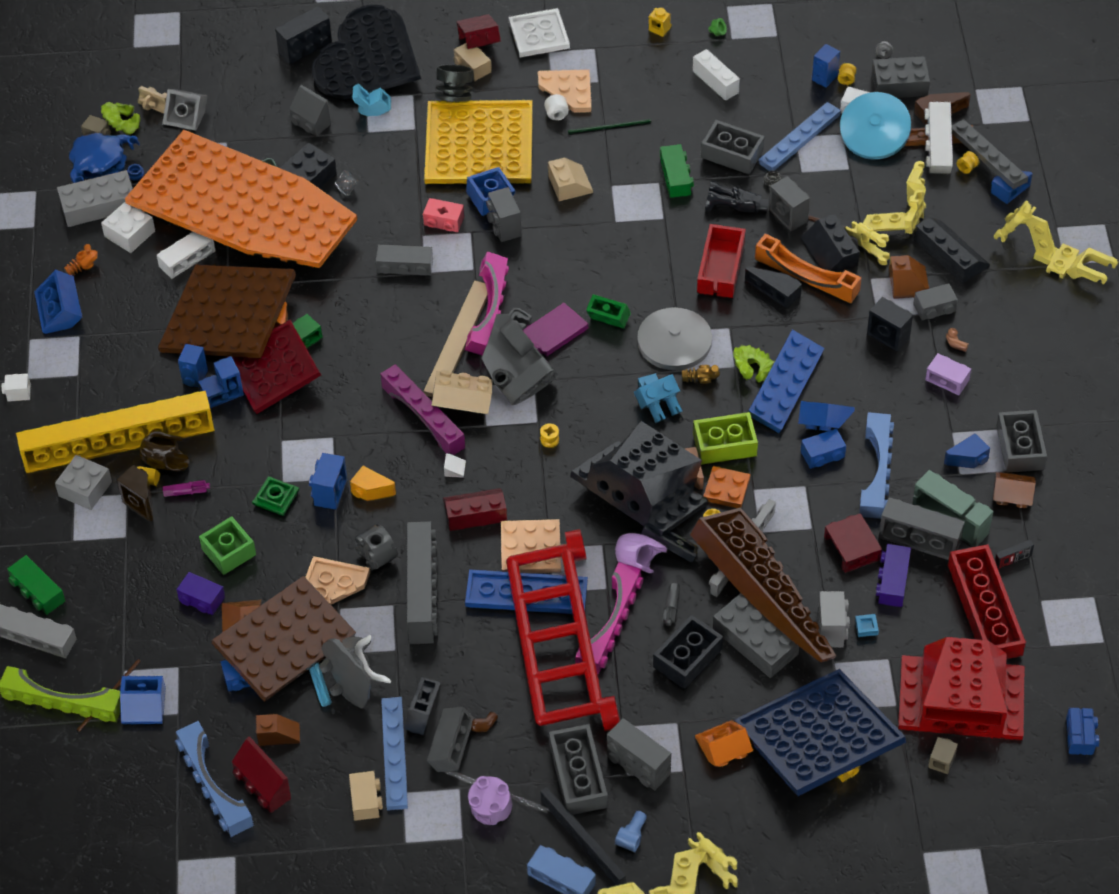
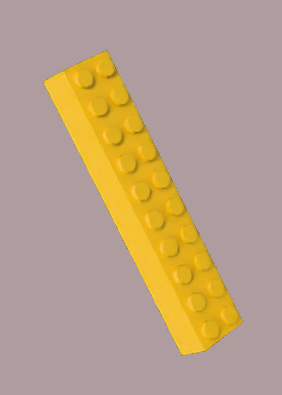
M201 391L112 412L100 413L94 416L82 417L76 420L64 421L36 429L24 430L16 433L25 471L26 473L69 464L75 455L88 460L137 449L140 447L142 440L152 432L158 431L186 438L214 431L206 391Z

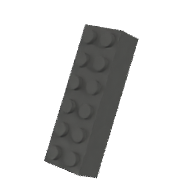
M431 521L407 522V625L410 644L434 643V635H437L436 529H432Z

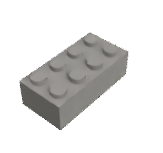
M127 170L57 187L68 227L108 217L125 202L126 196L133 189Z

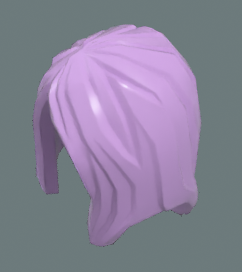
M627 533L619 537L615 554L618 562L640 568L647 573H653V570L650 569L651 560L656 554L666 552L667 548L648 536Z

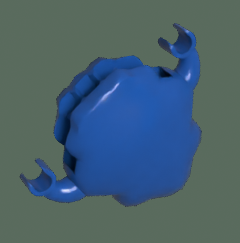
M93 133L76 138L69 153V159L73 163V169L70 173L71 181L77 183L85 181L84 179H93L123 171L127 159L126 155L123 154V144L128 143L130 149L133 150V144L140 145L138 138L123 134L112 136L101 133Z

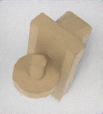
M139 87L138 103L143 105V109H154L164 113L167 93L160 94L152 87Z

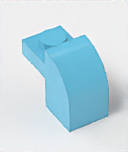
M359 84L353 86L352 98L358 104V112L360 114L379 116L391 110V97L381 88L368 93Z

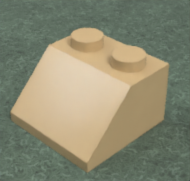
M567 158L548 162V177L559 201L593 193L582 165Z

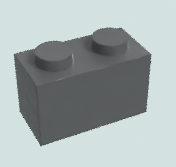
M948 283L915 292L913 305L921 320L955 312L958 299Z

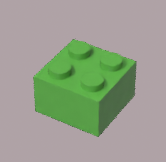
M232 516L199 536L203 552L223 575L256 555L254 541Z

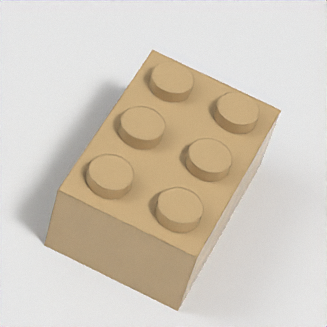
M448 370L436 371L432 406L488 414L493 380L486 376L473 377L467 373L454 374Z

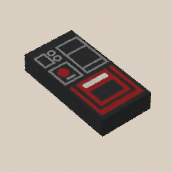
M1028 540L997 552L995 556L997 568L1000 569L1031 557L1034 548L1033 542Z

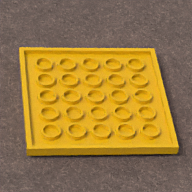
M532 100L428 101L425 184H467V177L500 167L510 183H531Z

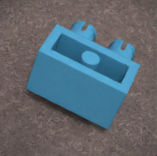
M673 374L644 385L634 391L640 408H649L655 423L666 419L659 404L662 400L666 401L671 416L683 412L676 398L680 389Z

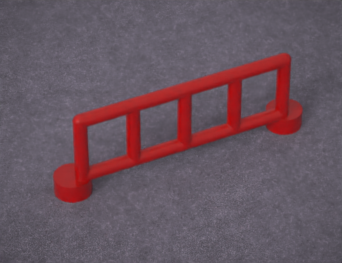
M577 529L565 532L567 544L512 555L506 559L536 724L544 726L601 713L604 730L610 731L620 722L615 697L602 698L575 565V562L587 560L581 530ZM562 557L566 584L524 593L519 566ZM569 595L574 617L573 623L531 632L526 604ZM577 634L582 662L538 671L534 643ZM585 674L590 703L546 712L541 683Z

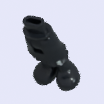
M711 181L705 211H711L715 204H722L733 207L735 211L739 210V212H755V210L757 213L759 210L767 212L769 199L761 198L762 195H757L741 188L737 189L733 186V189H730L715 181Z

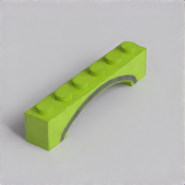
M10 666L6 667L0 681L1 696L7 700H18L28 705H41L46 709H59L65 713H77L83 717L92 716L105 722H117L121 712L119 690L102 687L101 691L87 694L56 692L33 682L28 678L26 670Z

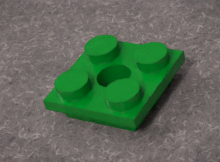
M268 476L252 504L284 516L300 489ZM276 492L280 493L278 496H272Z

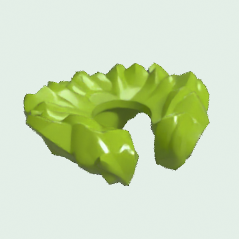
M111 102L101 106L103 118L108 121L109 125L116 128V131L122 130L128 135L134 133L139 128V114L134 113L132 118L128 120H122L120 114L125 116L131 115L134 112V106L120 103L113 104Z
M750 345L735 347L733 351L735 365L746 380L751 379L754 369L749 364L758 363L760 368L755 379L757 382H762L775 362L770 359L768 353L765 354L760 348L755 349Z

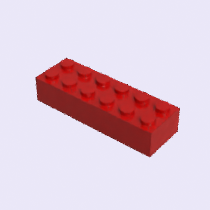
M989 545L951 551L948 567L975 639L990 641L1006 653V659L1023 656L1026 642Z

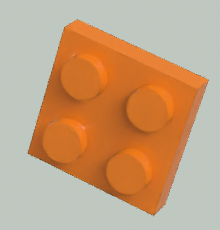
M713 466L703 497L711 503L741 508L750 481V474Z

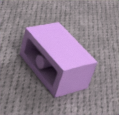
M937 353L927 368L925 380L956 395H960L970 380L971 368Z

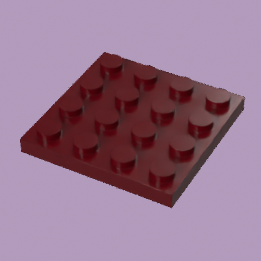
M291 320L272 330L261 358L232 357L240 372L243 391L256 414L322 376Z

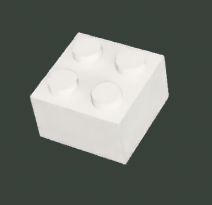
M125 202L101 222L104 237L130 253L155 232L153 218Z

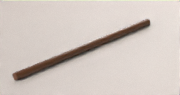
M138 659L124 676H129L141 661ZM122 678L117 682V684L112 689L117 690V688L121 685ZM92 716L87 717L76 730L80 732Z

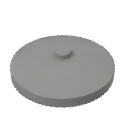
M665 308L650 314L641 323L638 330V348L643 357L651 364L666 370H684L696 366L707 357L712 345L710 326L699 314L688 309Z

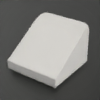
M446 453L444 475L446 477L464 478L466 460Z

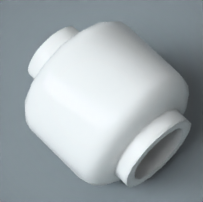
M554 94L545 100L544 106L550 119L562 120L566 117L569 108L564 96Z

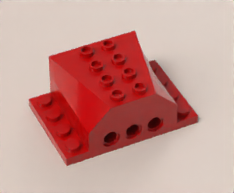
M945 637L924 646L922 657L902 655L898 729L1023 740L1025 666L1006 664V653L988 640Z

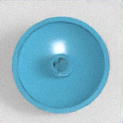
M871 92L858 96L847 105L841 116L840 132L845 145L854 154L866 159H884L896 154L908 141L911 132V118L906 106L898 98L887 93Z

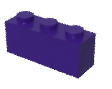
M887 544L886 551H882L881 563H884V568L880 567L878 579H882V582L877 584L876 595L879 596L878 604L902 607L911 547Z

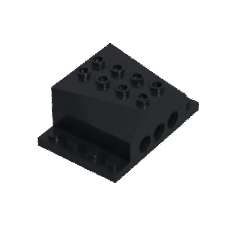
M642 421L622 443L619 441L613 443L573 469L570 474L571 478L643 526L647 523L649 528L661 537L706 507L708 499L693 490L702 460Z

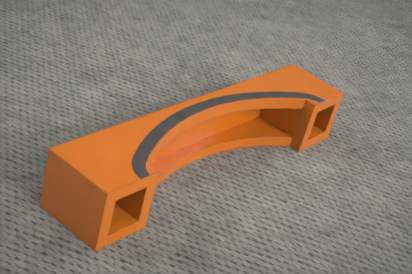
M764 234L756 244L755 260L849 303H852L860 292L861 277L847 270L844 272H833L816 267L791 253L781 244L780 240Z

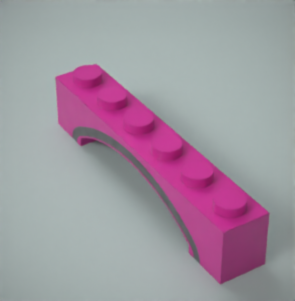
M488 251L481 261L479 276L483 278L487 289V311L481 324L478 326L473 325L465 345V350L479 355H483L496 314H501L499 306H501L504 297L501 293L506 286L504 277H506L509 266H507L508 258Z
M618 562L612 576V589H616L617 593L613 613L603 629L590 639L597 674H599L601 668H605L608 660L607 654L613 651L614 639L620 635L622 630L621 623L627 619L629 614L628 608L630 604H634L636 599L635 592L637 588H641L643 583L640 568ZM580 648L575 656L576 663L582 662Z

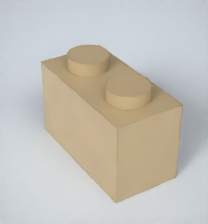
M465 43L454 49L455 64L472 68L474 81L491 73V60L478 47L467 49Z
M374 771L349 774L354 821L380 818L379 809H383L382 798L377 797V791H381L379 778L375 779Z

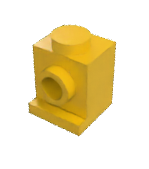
M655 8L649 15V31L663 37L672 27L670 13H667L664 8Z

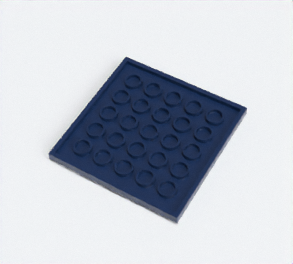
M841 669L831 672L734 719V722L746 728L750 743L797 796L906 743V738L900 730Z

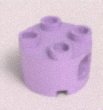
M479 777L470 788L468 795L474 817L477 821L486 825H495L501 820L504 821L512 809L508 785L497 777Z

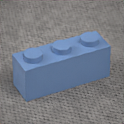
M540 845L527 864L529 876L563 894H589L596 884V874L590 868L577 865L571 858H564L549 847L545 848Z

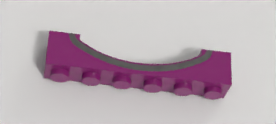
M396 364L380 373L382 388L393 399L397 398L406 404L422 420L445 453L455 455L465 448L464 433L437 406H432V401Z

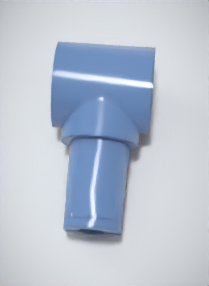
M636 811L630 824L626 825L625 828L621 827L619 829L615 845L636 852L642 838L640 830L647 817L645 813Z

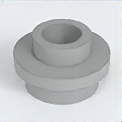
M883 41L876 46V54L880 58H888L893 53V47L888 42Z

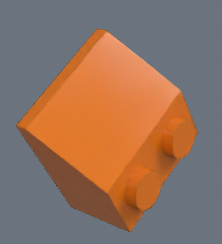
M732 720L695 735L707 760L717 767L725 766L730 760L735 758L742 759L747 756V753L753 751L746 728Z

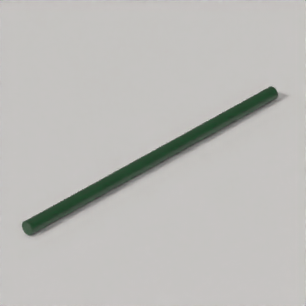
M651 119L568 130V133L650 123Z

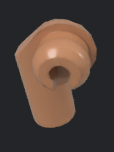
M950 328L948 333H946L949 345L952 348L966 352L969 343L960 341L957 337L958 331Z

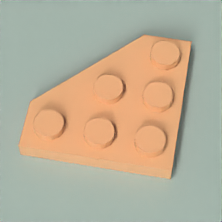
M590 69L538 71V88L543 92L547 91L551 95L559 94L564 96L569 109L574 113L591 112Z
M313 556L305 578L332 605L365 589L370 575V568Z

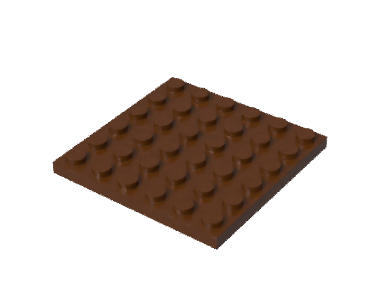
M195 265L158 346L159 351L181 354L185 344L203 347L205 355L261 358L296 276L295 270Z

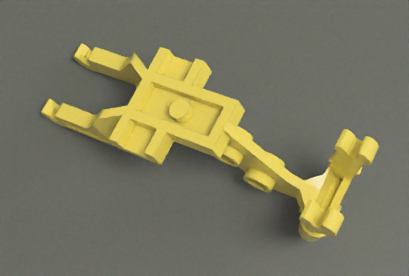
M917 161L914 164V168L906 182L907 202L911 206L908 212L870 214L866 216L863 223L858 224L853 221V229L845 227L848 235L855 237L858 240L859 246L867 250L869 254L876 256L878 263L881 265H887L890 255L888 252H884L876 247V245L870 243L869 239L875 241L879 247H886L889 236L887 234H879L877 231L905 230V233L912 234L916 225L919 224V219L924 217L926 188L924 186L925 179L921 178L924 168V162Z
M1027 200L1019 208L1015 209L1014 213L1007 215L1005 226L1002 229H998L994 234V239L997 240L998 237H1001V241L1005 242L1008 234L1012 233L1018 225L1026 224L1029 227L1036 250L1034 259L1047 264L1046 272L1050 273L1053 271L1060 274L1059 278L1061 279L1067 273L1072 279L1085 277L1094 282H1098L1100 279L1101 283L1105 284L1108 278L1104 273L1093 270L1083 264L1095 261L1104 266L1112 264L1113 269L1118 264L1116 258L1092 248H1087L1080 255L1079 250L1064 243L1059 249L1055 248L1048 222L1032 215L1036 207L1031 209V205Z
M698 832L696 837L699 842H694L691 838L688 839V845L692 848L691 850L675 853L671 884L649 890V894H695L698 867L702 862L723 880V887L725 889L729 888L730 882L734 887H737V877L728 872L729 865L732 866L733 870L737 869V861L734 857H727L721 848H718L708 838H704ZM634 882L611 888H603L598 891V894H645Z

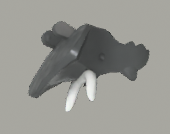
M371 635L365 638L347 637L342 640V643L338 639H328L321 647L326 659L319 665L322 673L331 670L336 684L329 689L331 695L337 696L342 694L355 706L364 708L368 705L370 698V679L391 683L389 678L377 674L369 668L370 662L364 650L371 643Z

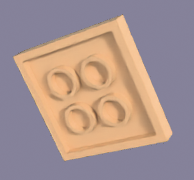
M560 520L501 521L502 572H508L506 559L509 556L560 545ZM561 557L519 566L520 573L561 572Z

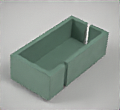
M928 470L915 484L912 505H918L922 508L965 521L962 534L963 541L972 547H977L989 534L993 511L987 505H983L980 502L976 503L973 496L966 494L956 485L949 483L931 470Z

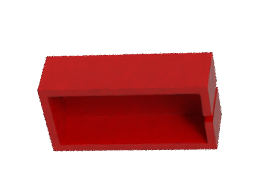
M714 224L709 225L697 278V293L707 295L717 293V296L734 297L745 245L746 229Z

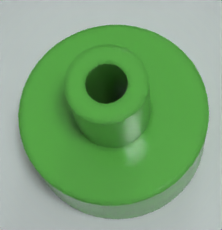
M722 18L712 20L709 27V32L714 33L715 36L724 35L727 30Z

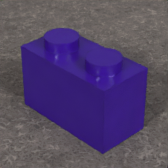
M188 572L176 589L179 601L182 604L193 606L200 612L211 615L216 612L225 598L223 586L191 572Z

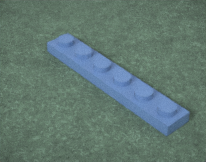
M826 102L759 159V164L770 172H774L838 118L841 110Z
M402 697L381 698L387 810L408 809Z

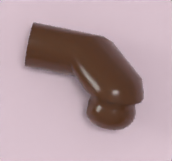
M491 711L485 719H474L471 730L474 732H487L498 719L497 714Z

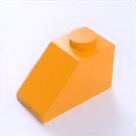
M362 466L350 481L351 493L355 497L366 501L391 497L396 494L394 481L365 466Z

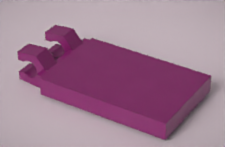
M562 303L523 329V332L532 341L534 347L541 355L548 356L587 330L589 324L567 304Z

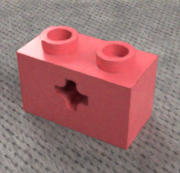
M429 198L423 212L424 226L459 232L464 219V205Z

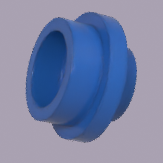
M132 164L128 167L127 172L130 180L135 181L143 178L144 169L139 164Z

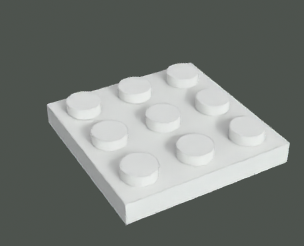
M558 8L508 17L520 57L570 49V43Z

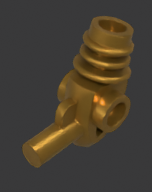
M700 365L697 371H695V367H693V371L690 368L689 372L688 369L682 370V381L688 382V379H690V382L694 379V383H696L697 379L701 384L711 383V380L720 376L717 365L711 367L710 365Z

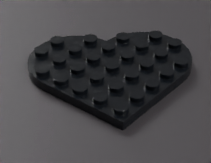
M378 4L365 5L347 14L346 19L339 25L338 41L324 47L317 59H314L312 65V75L318 89L325 95L337 99L352 98L353 86L357 84L361 85L368 93H371L378 88L384 90L421 79L403 18L394 9L390 10L385 8L384 5Z

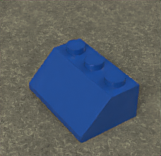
M55 270L34 291L42 332L45 334L70 329L82 318L74 276Z

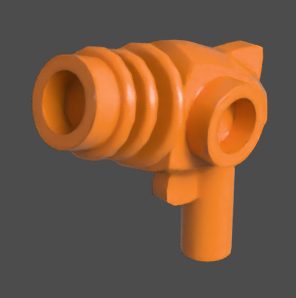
M85 244L84 250L77 253L76 261L72 259L70 266L67 264L64 267L65 271L69 275H75L74 272L78 273L77 270L82 272L81 268L85 270L90 269L94 265L93 262L97 259L98 252L91 250L89 244Z

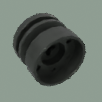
M440 65L437 67L436 79L444 83L436 85V89H438L435 92L436 98L449 102H462L472 99V94L469 93L472 91V87L465 84L473 81L472 68L461 65Z

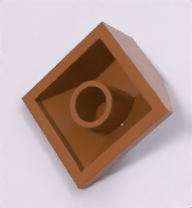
M909 255L890 256L889 276L893 299L914 298L915 292L929 289L926 268L923 264Z
M262 600L222 603V632L260 607Z

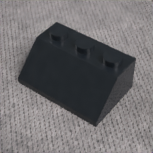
M835 214L818 219L801 236L802 242L819 268L833 272H842L858 266L859 250Z

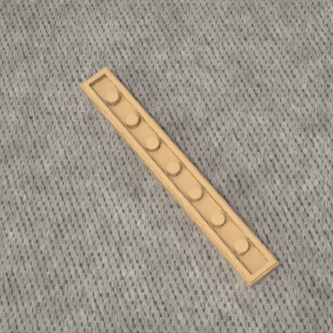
M474 280L424 389L426 396L433 397L436 371L448 370L454 373L465 349L467 335L473 325H476L488 299L485 283Z

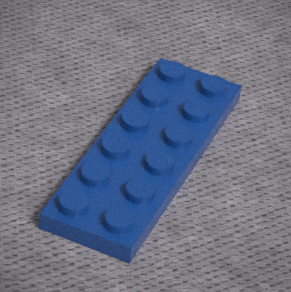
M792 329L748 410L751 417L780 433L825 348Z
M469 570L465 607L515 610L508 572ZM520 573L524 593L567 583L565 575ZM578 576L585 610L588 577ZM569 595L526 604L527 611L573 614Z

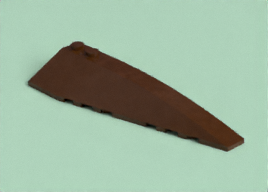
M736 508L699 518L690 534L691 537L743 596L781 632L822 663L836 657L835 652L826 637L820 635L818 631L820 627L817 622H813L810 618L811 612L808 607H804L801 603L803 599L789 575L784 574L782 571V563L776 561L773 556L775 554L773 548L768 547L766 544L767 538L741 508Z

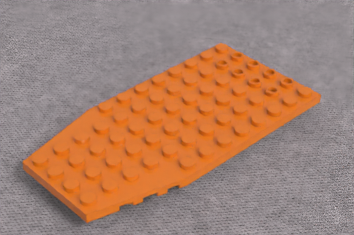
M186 130L180 133L125 198V203L243 253L249 255L261 254L264 258L277 257L280 258V261L285 262L293 260L297 261V264L317 268L323 265L357 221L355 213L305 178Z

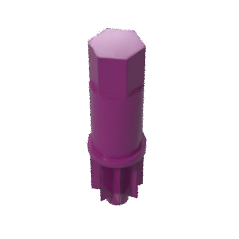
M201 480L163 486V495L168 497L205 493L207 489H210V483Z

